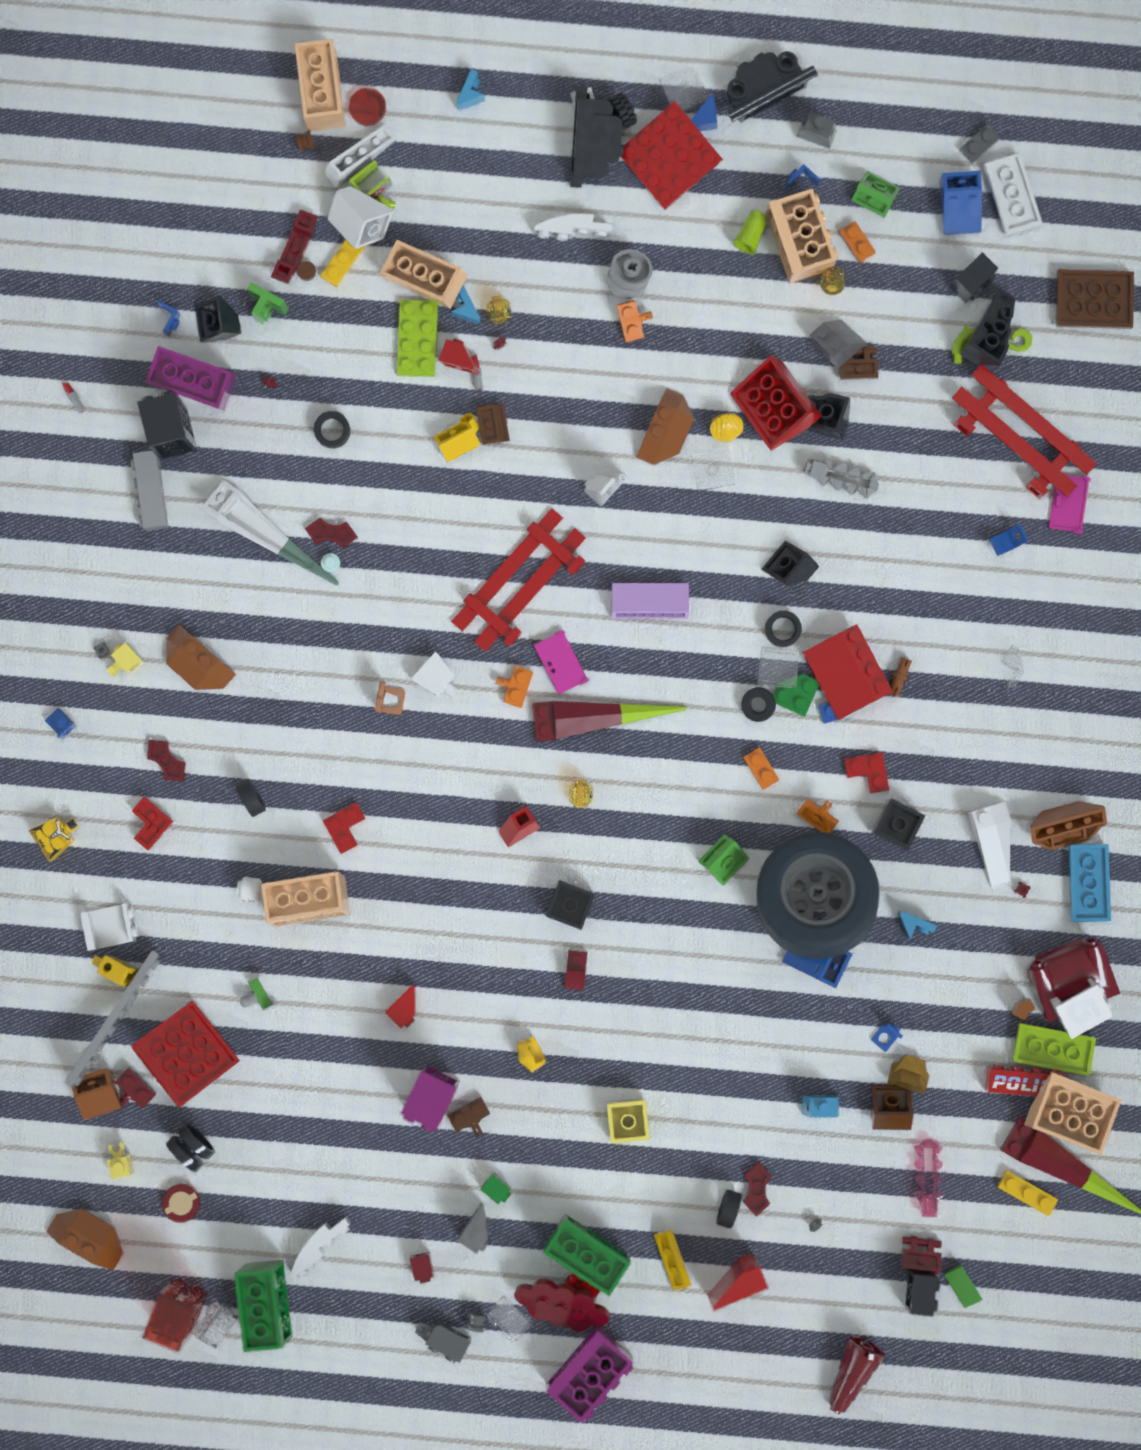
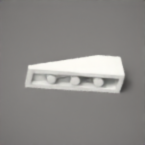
M385 125L381 126L330 161L325 175L338 188L395 142L397 138Z

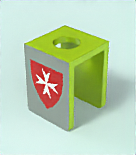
M373 160L349 180L350 186L361 191L358 185L378 170L377 162ZM387 177L366 195L376 199L377 195L383 194L392 186L391 179Z

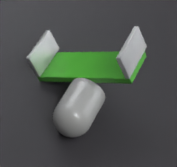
M263 974L247 981L253 992L241 997L240 1005L242 1007H249L258 1000L264 1011L278 1003H271L258 977Z

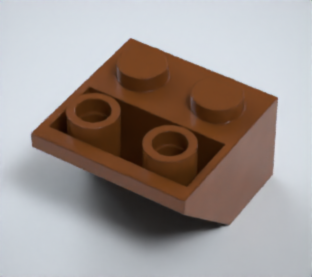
M108 1068L83 1075L84 1078L79 1086L75 1085L72 1088L74 1099L84 1120L122 1109L113 1072Z

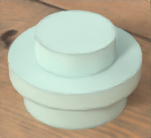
M326 554L321 560V566L326 572L333 573L339 569L340 559L335 554Z

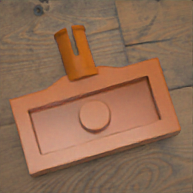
M635 300L617 304L616 307L625 342L644 338L642 321L653 319L652 312L640 314Z
M515 666L512 676L508 680L497 676L495 684L506 687L503 703L522 708L533 671Z
M808 798L796 813L820 832L830 833L839 822V820L827 812L832 807V803H829V801H825L820 807Z

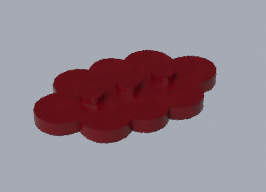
M543 1278L536 1280L534 1285L520 1284L515 1289V1300L528 1307L530 1316L541 1321L548 1320L557 1327L568 1326L574 1331L581 1332L586 1331L590 1325L597 1327L606 1325L610 1317L608 1309L600 1304H596V1298L591 1292L582 1289L576 1290L567 1283L556 1284L552 1280Z

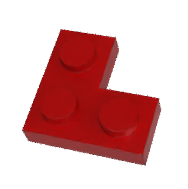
M883 753L844 759L847 778L866 775L870 794L889 790Z
M143 797L132 812L146 824L133 839L149 851L174 821L150 800Z
M355 802L322 820L340 854L358 846L349 828L366 818L358 803Z

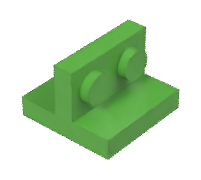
M867 171L861 179L851 201L885 218L901 188Z
M250 283L247 290L251 297L258 301L251 312L256 322L263 325L265 321H268L272 315L271 309L286 315L289 309L285 300L253 283Z
M724 834L698 862L724 886L750 858L731 837L729 838Z

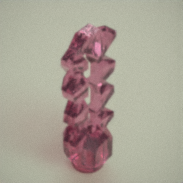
M923 1139L920 1144L914 1146L919 1156V1159L914 1161V1165L920 1171L919 1174L915 1175V1182L921 1187V1189L915 1192V1197L920 1202L921 1217H937L938 1202L943 1197V1192L936 1189L943 1181L942 1175L937 1174V1170L943 1165V1162L937 1159L942 1146L937 1145L932 1139ZM924 1148H932L933 1194H925Z

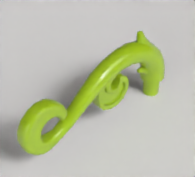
M965 325L962 332L954 340L952 346L954 364L962 363L960 352L974 328L968 329V325ZM1021 328L1013 332L1010 340L1014 341L1016 337H1022L1024 344L1022 346H1015L1008 341L1009 349L1025 352L1032 345L1033 339L1028 330Z

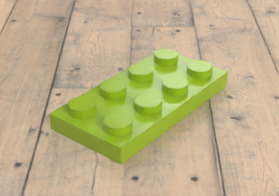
M400 300L397 376L435 378L438 303L422 300Z
M1019 1023L1012 1061L1090 1076L1096 1038L1077 1035L1071 1039L1063 1031Z

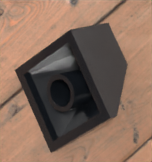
M217 295L195 305L200 343L231 339L241 334L239 315L222 296Z
M785 540L761 570L781 583L790 585L808 581L819 568V565L808 553Z

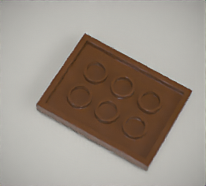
M1057 270L1056 327L1133 328L1134 271Z

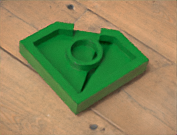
M804 674L778 683L773 693L776 705L805 717L819 684L817 680Z

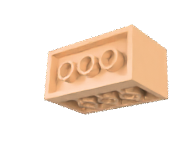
M333 39L295 43L303 115L307 129L313 132L345 128L346 123L338 60Z
M813 189L769 202L766 210L789 284L824 273L826 270L830 271L831 267L833 268L836 263V258H838L837 250L835 247L832 248L830 242L832 240L830 230H826L824 224L826 222L824 212H820L818 207L820 205L817 193L814 194Z
M339 872L261 884L266 923L274 927L350 915L346 879Z

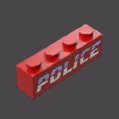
M993 1064L992 1068L987 1067L985 1091L1037 1097L1051 1072L1065 1078L1067 1076L1059 1070H1050V1073H1043V1069L1039 1068L1023 1071L1024 1067L1012 1066L1011 1070L1004 1069V1065Z

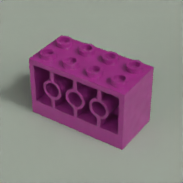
M158 346L145 383L225 411L237 375Z
M425 1065L400 1113L403 1115V1119L412 1124L415 1121L422 1124L421 1128L428 1132L436 1131L460 1081Z
M595 1326L546 1383V1392L579 1422L588 1421L595 1412L593 1411L597 1405L601 1406L608 1397L606 1396L610 1390L614 1391L621 1382L619 1379L631 1372L633 1369V1356L601 1327ZM603 1359H608L609 1362H608V1363H602V1360H603ZM590 1374H595L596 1377H595V1378H590L589 1375H590ZM582 1389L583 1392L577 1393L576 1390Z

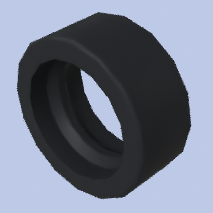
M337 411L322 413L314 423L315 437L326 448L336 449L342 447L350 437L351 428L349 422L343 414ZM336 419L341 422L343 434L339 439L329 441L322 436L321 426L326 420Z
M787 610L773 613L765 625V635L768 641L777 647L793 645L799 639L802 632V624L799 618ZM779 618H787L794 625L793 636L787 640L777 639L772 632L773 623Z
M250 779L235 785L240 799L252 817L266 811V807Z
M729 1189L725 1191L717 1215V1225L732 1229L739 1212L742 1199L741 1193Z

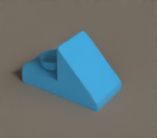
M473 69L470 70L456 102L458 110H463L485 101L483 94L474 91L477 90L480 79L478 72Z
M462 285L456 299L459 305L463 304V306L451 312L452 316L479 324L481 323L480 317L464 285Z
M898 911L897 913L909 940L916 926L918 931L927 935L929 932L934 933L937 925L903 911Z

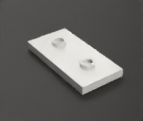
M1020 152L983 163L1005 236L1042 225Z

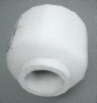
M243 877L241 881L239 880L236 895L239 896V899L245 902L257 903L260 897H263L261 879Z

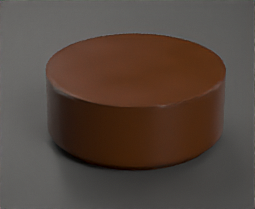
M303 261L297 267V274L301 280L311 281L316 276V268L313 263Z

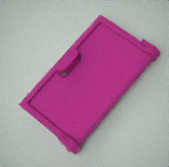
M1066 475L1077 487L1068 498L1054 487L1048 528L1083 534L1082 527L1088 486L1091 478L1087 476L1076 477Z
M560 630L554 636L534 645L558 695L589 681L565 636L564 630Z

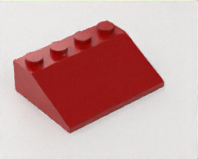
M771 355L730 392V395L771 451L808 429L822 416L783 361Z
M858 624L802 652L837 720L893 692Z
M748 1253L739 1257V1260L732 1265L707 1295L714 1312L765 1291L769 1287L754 1254L750 1256Z

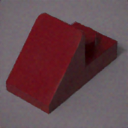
M568 950L564 989L584 991L588 952Z

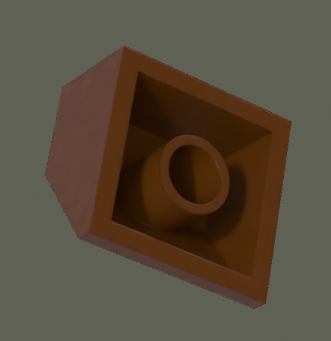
M871 1085L872 1130H911L914 1116L911 1090L897 1085Z

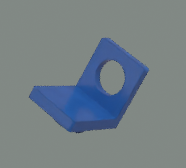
M803 164L798 170L795 168L789 174V180L786 182L785 188L788 190L802 174L816 186L819 184L820 178Z
M158 300L157 304L161 308L172 313L162 331L165 336L169 337L171 332L175 331L179 326L181 314L178 310Z
M1021 524L989 539L997 556L1029 541ZM1015 531L1020 533L1021 541L1015 538Z
M57 708L45 720L58 734L57 737L60 739H64L76 727L60 708Z
M884 1022L871 1041L887 1052L897 1038L901 1039L903 1035L899 1033L901 1029L893 1022L891 1024ZM887 1033L890 1040L887 1044L879 1042L880 1034Z

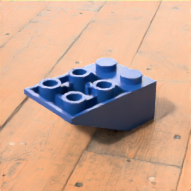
M981 171L942 173L939 185L943 235L981 233Z
M787 951L782 962L833 988H837L853 953L848 951L833 958L809 959Z

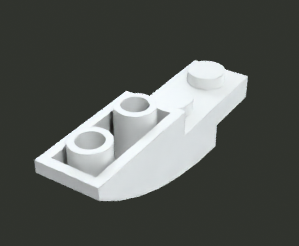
M569 214L554 217L535 225L534 235L544 239L549 238V236L557 237L556 239L560 241L572 239L573 232L580 236L593 234L597 238H606V236L610 237L612 224L593 222L594 214Z
M347 1216L332 1228L326 1222L310 1237L293 1265L290 1275L292 1279L296 1276L301 1278L308 1272L306 1268L312 1264L315 1267L323 1260L322 1256L325 1254V1251L322 1249V1246L324 1248L328 1247L334 1242L333 1237L337 1234L342 1236L349 1230L348 1226L351 1221Z

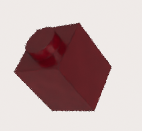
M430 1251L410 1256L414 1282H430L431 1278H434L435 1275Z

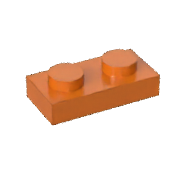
M856 221L839 231L842 239L859 264L876 253Z
M760 747L743 757L762 790L779 781L778 776Z

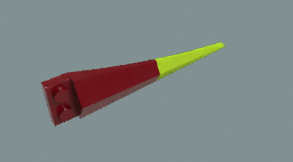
M565 701L532 703L536 741L561 739L687 709V707Z
M1018 1117L1000 1148L1002 1152L1021 1163L1141 1214V1209L1046 1133L1024 1125L1026 1120Z

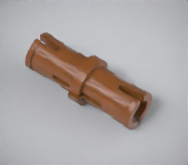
M904 657L900 658L896 673L892 675L894 678L890 687L893 692L890 695L900 696L904 681H907L906 676L912 663L911 660H907Z

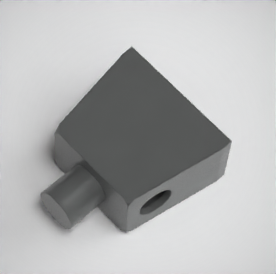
M809 112L803 118L796 137L830 149L837 131L836 123L832 119Z

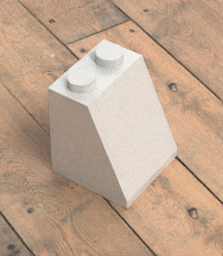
M350 186L336 191L328 220L354 249L384 239L393 210Z

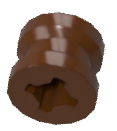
M307 130L304 134H295L300 153L308 148L311 150L315 149L310 130Z

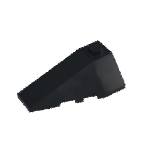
M999 288L965 343L960 355L974 364L993 366L1001 364L1009 349L1008 340L1011 335L1010 326L1014 314L1015 297Z
M833 393L821 396L808 395L822 416L806 430L843 440L849 423L851 398Z

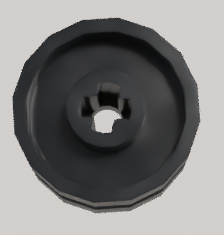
M185 1123L178 1130L180 1137L172 1136L166 1142V1146L178 1161L196 1173L204 1165L202 1159L209 1160L216 1151L212 1144L197 1129Z

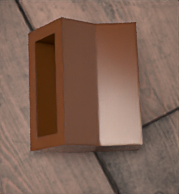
M1024 998L1014 1004L1010 1014L1025 1020L1028 1013L1036 1009L1030 998Z

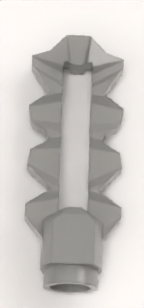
M808 459L804 468V474L817 479L821 486H825L831 481L835 490H841L845 486L849 494L853 495L858 490L865 499H868L870 494L876 492L879 487V483L875 478V472L862 474L861 468L857 467L849 470L848 465L844 463L834 467L832 459L824 461ZM828 470H833L870 481L868 488L827 477L826 475Z

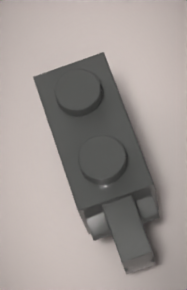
M420 1321L415 1331L418 1336L426 1341L430 1351L446 1355L445 1358L452 1363L456 1361L461 1362L472 1338L442 1322L436 1323L433 1326Z

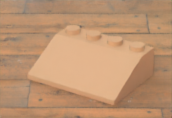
M1051 1072L1032 1103L1024 1125L1102 1155L1121 1100Z

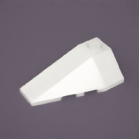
M625 473L597 474L595 478L591 476L584 484L586 486L584 492L602 507L627 479V475Z
M1001 802L968 812L990 885L993 886L1010 881L1011 819L1006 803Z

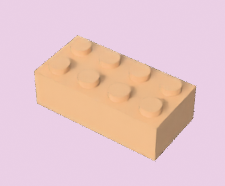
M396 240L379 273L388 282L451 309L468 276L460 267L399 240Z

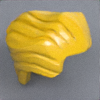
M732 413L717 415L710 424L711 435L716 441L730 443L743 432V421L739 416Z
M530 1037L529 1039L517 1042L519 1062L532 1073L534 1070L536 1071L542 1067L546 1059L536 1039Z

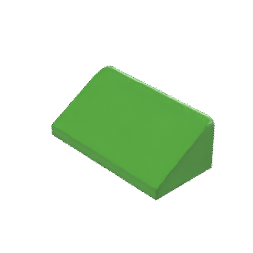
M960 1264L944 1274L964 1308L983 1300Z

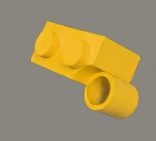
M471 413L463 415L459 423L433 436L447 463L481 445L475 434L479 430V426L474 415Z

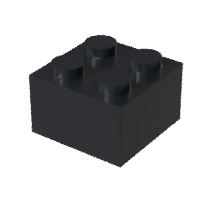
M982 252L955 278L950 289L965 304L969 300L973 302L984 289L983 286L987 288L997 277L995 273L998 267Z
M889 798L871 833L904 850H909L926 815Z
M559 880L546 917L582 930L595 894Z
M908 1271L905 1309L909 1314L934 1317V1312H937L938 1300H935L936 1292L940 1290V1280H938L934 1273Z

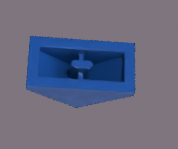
M712 95L709 96L691 119L699 131L717 129L715 101Z

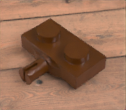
M480 1097L447 1116L456 1133L464 1128L471 1127L476 1137L484 1134L478 1123L491 1113L483 1098Z

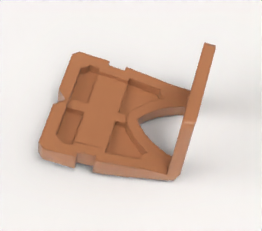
M381 681L377 693L375 711L401 715L405 690L387 687L386 682ZM386 692L399 697L400 703L398 706L383 707Z

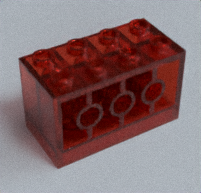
M172 1280L159 1293L142 1338L179 1353L193 1334L208 1294L204 1293L205 1290L200 1287L194 1286L192 1288L187 1286V1283L183 1280Z

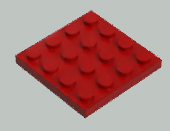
M675 101L624 145L623 156H621L664 210L668 209L723 161L721 156Z
M193 1000L131 1046L132 1050L178 1108L182 1107L240 1061Z

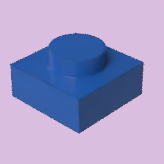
M829 703L818 706L824 724L837 720Z

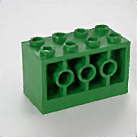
M567 1214L563 1215L543 1247L545 1255L609 1297L631 1264L628 1254Z
M284 1259L245 1263L234 1273L243 1352L282 1349L293 1337Z

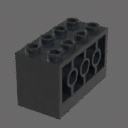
M165 391L160 393L161 396H145L141 398V401H137L147 445L160 460L198 451L187 407L175 392Z

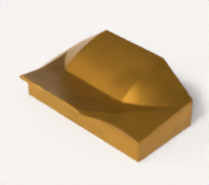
M905 1054L898 1062L891 1064L887 1082L924 1095L929 1080L926 1061Z

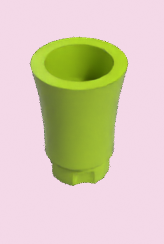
M751 210L741 230L732 242L734 247L747 254H756L768 219L767 215L758 210Z

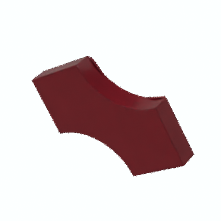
M319 518L305 528L316 545L324 541H331L344 549L358 538L347 522L340 525H331Z
M149 740L147 759L155 761L160 765L163 770L164 780L184 782L186 762L179 761L172 755L169 742Z
M759 1161L744 1174L749 1183V1191L743 1203L756 1217L770 1205L766 1197V1185L771 1175Z

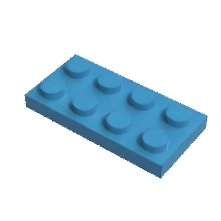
M1109 844L1069 845L1071 922L1111 921Z

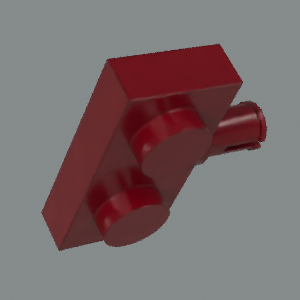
M129 1067L115 1081L124 1092V1095L120 1098L122 1108L129 1100H132L143 1109L157 1094Z

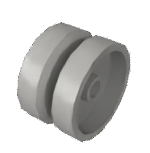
M626 249L617 253L611 262L607 274L609 289L623 299H634L641 296L645 292L652 275L650 259L644 253L633 249Z

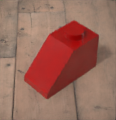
M446 339L439 361L446 367L479 375L480 371L464 342L458 339H453V341Z
M414 984L385 1011L400 1028L403 1026L408 1028L415 1021L413 1016L416 1014V986Z

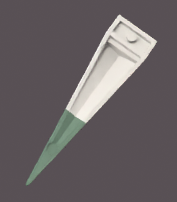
M222 481L202 506L204 512L217 519V522L334 585L339 584L338 580L313 561L270 522L240 490L226 481Z

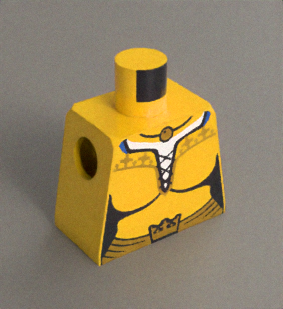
M57 817L28 831L47 860L53 861L75 841L71 832L79 828V825L74 818L64 823L61 818Z
M96 954L92 960V964L98 967V974L120 986L128 987L139 971V968L110 955L103 957Z

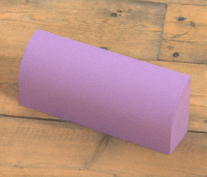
M612 583V619H688L689 583Z

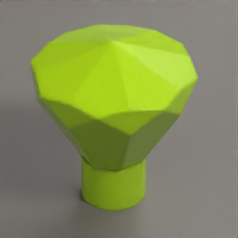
M377 195V201L389 208L395 209V201H389L382 195Z

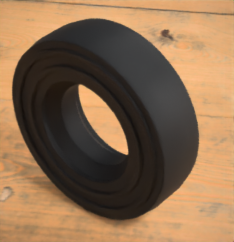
M756 687L744 694L741 708L748 719L754 722H762L773 715L776 709V701L769 690ZM756 697L764 699L766 707L762 712L754 711L751 706L752 700Z

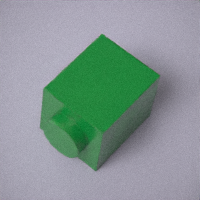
M494 1173L491 1174L480 1189L498 1205L501 1201L505 1203L511 1195L509 1192L511 1187Z

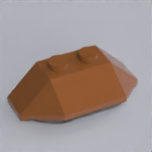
M666 389L636 458L656 465L679 455L694 421V417L683 395Z
M180 624L166 638V664L195 690L224 689L236 676L231 669Z
M1082 801L1044 810L1030 825L1032 843L1049 850H1055L1088 841L1101 827L1107 824L1106 810L1103 805Z
M83 1208L57 1214L46 1231L62 1247L94 1265L114 1271L123 1255L116 1228Z

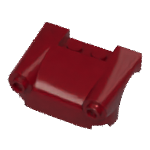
M1081 938L1042 953L1034 958L1035 960L1027 969V976L1036 989L1043 1007L1044 1017L1049 1023L1059 1019L1050 1000L1057 996L1061 1002H1064L1091 987L1088 982L1090 978L1095 983H1100L1104 990L1102 994L1104 999L1121 994L1100 939L1089 938L1085 940Z

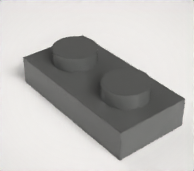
M987 124L965 143L959 151L972 164L1000 140L1001 137Z

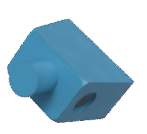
M802 1095V1115L808 1117H838L839 1095Z

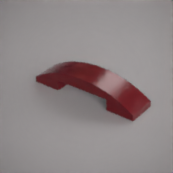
M300 209L293 224L292 233L280 260H277L271 278L286 284L290 283L305 254L318 216Z

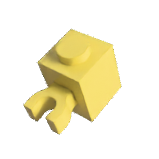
M120 643L113 649L114 653L111 655L116 662L107 669V672L113 677L122 669L130 674L143 660L129 644Z
M124 1141L119 1143V1151L114 1149L113 1144L108 1145L109 1151L113 1155L112 1158L107 1160L111 1179L129 1176L134 1173L131 1155H124L123 1153L125 1149Z

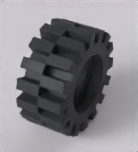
M619 93L608 99L613 107L611 116L619 117L622 124L625 125V129L637 123V115L634 113L635 109L632 108V103L629 102L628 97L624 93Z

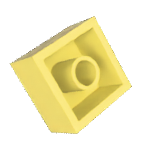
M645 1098L607 1102L611 1143L650 1140Z

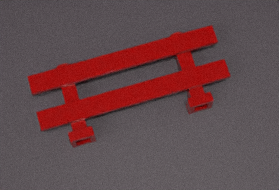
M980 365L971 376L986 388L988 392L979 401L961 386L952 399L964 408L968 414L965 418L961 415L953 426L968 437L975 430L974 424L976 421H979L1040 474L1037 480L1033 478L1026 485V489L1040 500L1048 492L1046 487L1051 483L1068 498L1077 485L1060 470L1070 461L1085 475H1088L1097 463L1080 449L1077 442L1069 440L1012 391L1006 381L1001 378L998 379L986 367ZM996 399L1001 401L1060 452L1052 463L988 409Z
M553 508L550 509L538 524L535 522L530 524L527 528L529 534L475 595L471 593L467 595L463 600L466 605L451 621L462 632L477 615L489 625L474 641L485 652L500 635L505 638L503 642L509 648L520 637L522 631L517 627L512 629L509 625L563 564L568 567L567 572L573 577L585 563V559L580 555L577 558L572 555L586 539L577 529L574 528L561 544L550 535L563 519ZM542 544L552 554L501 612L496 615L486 605L538 546Z

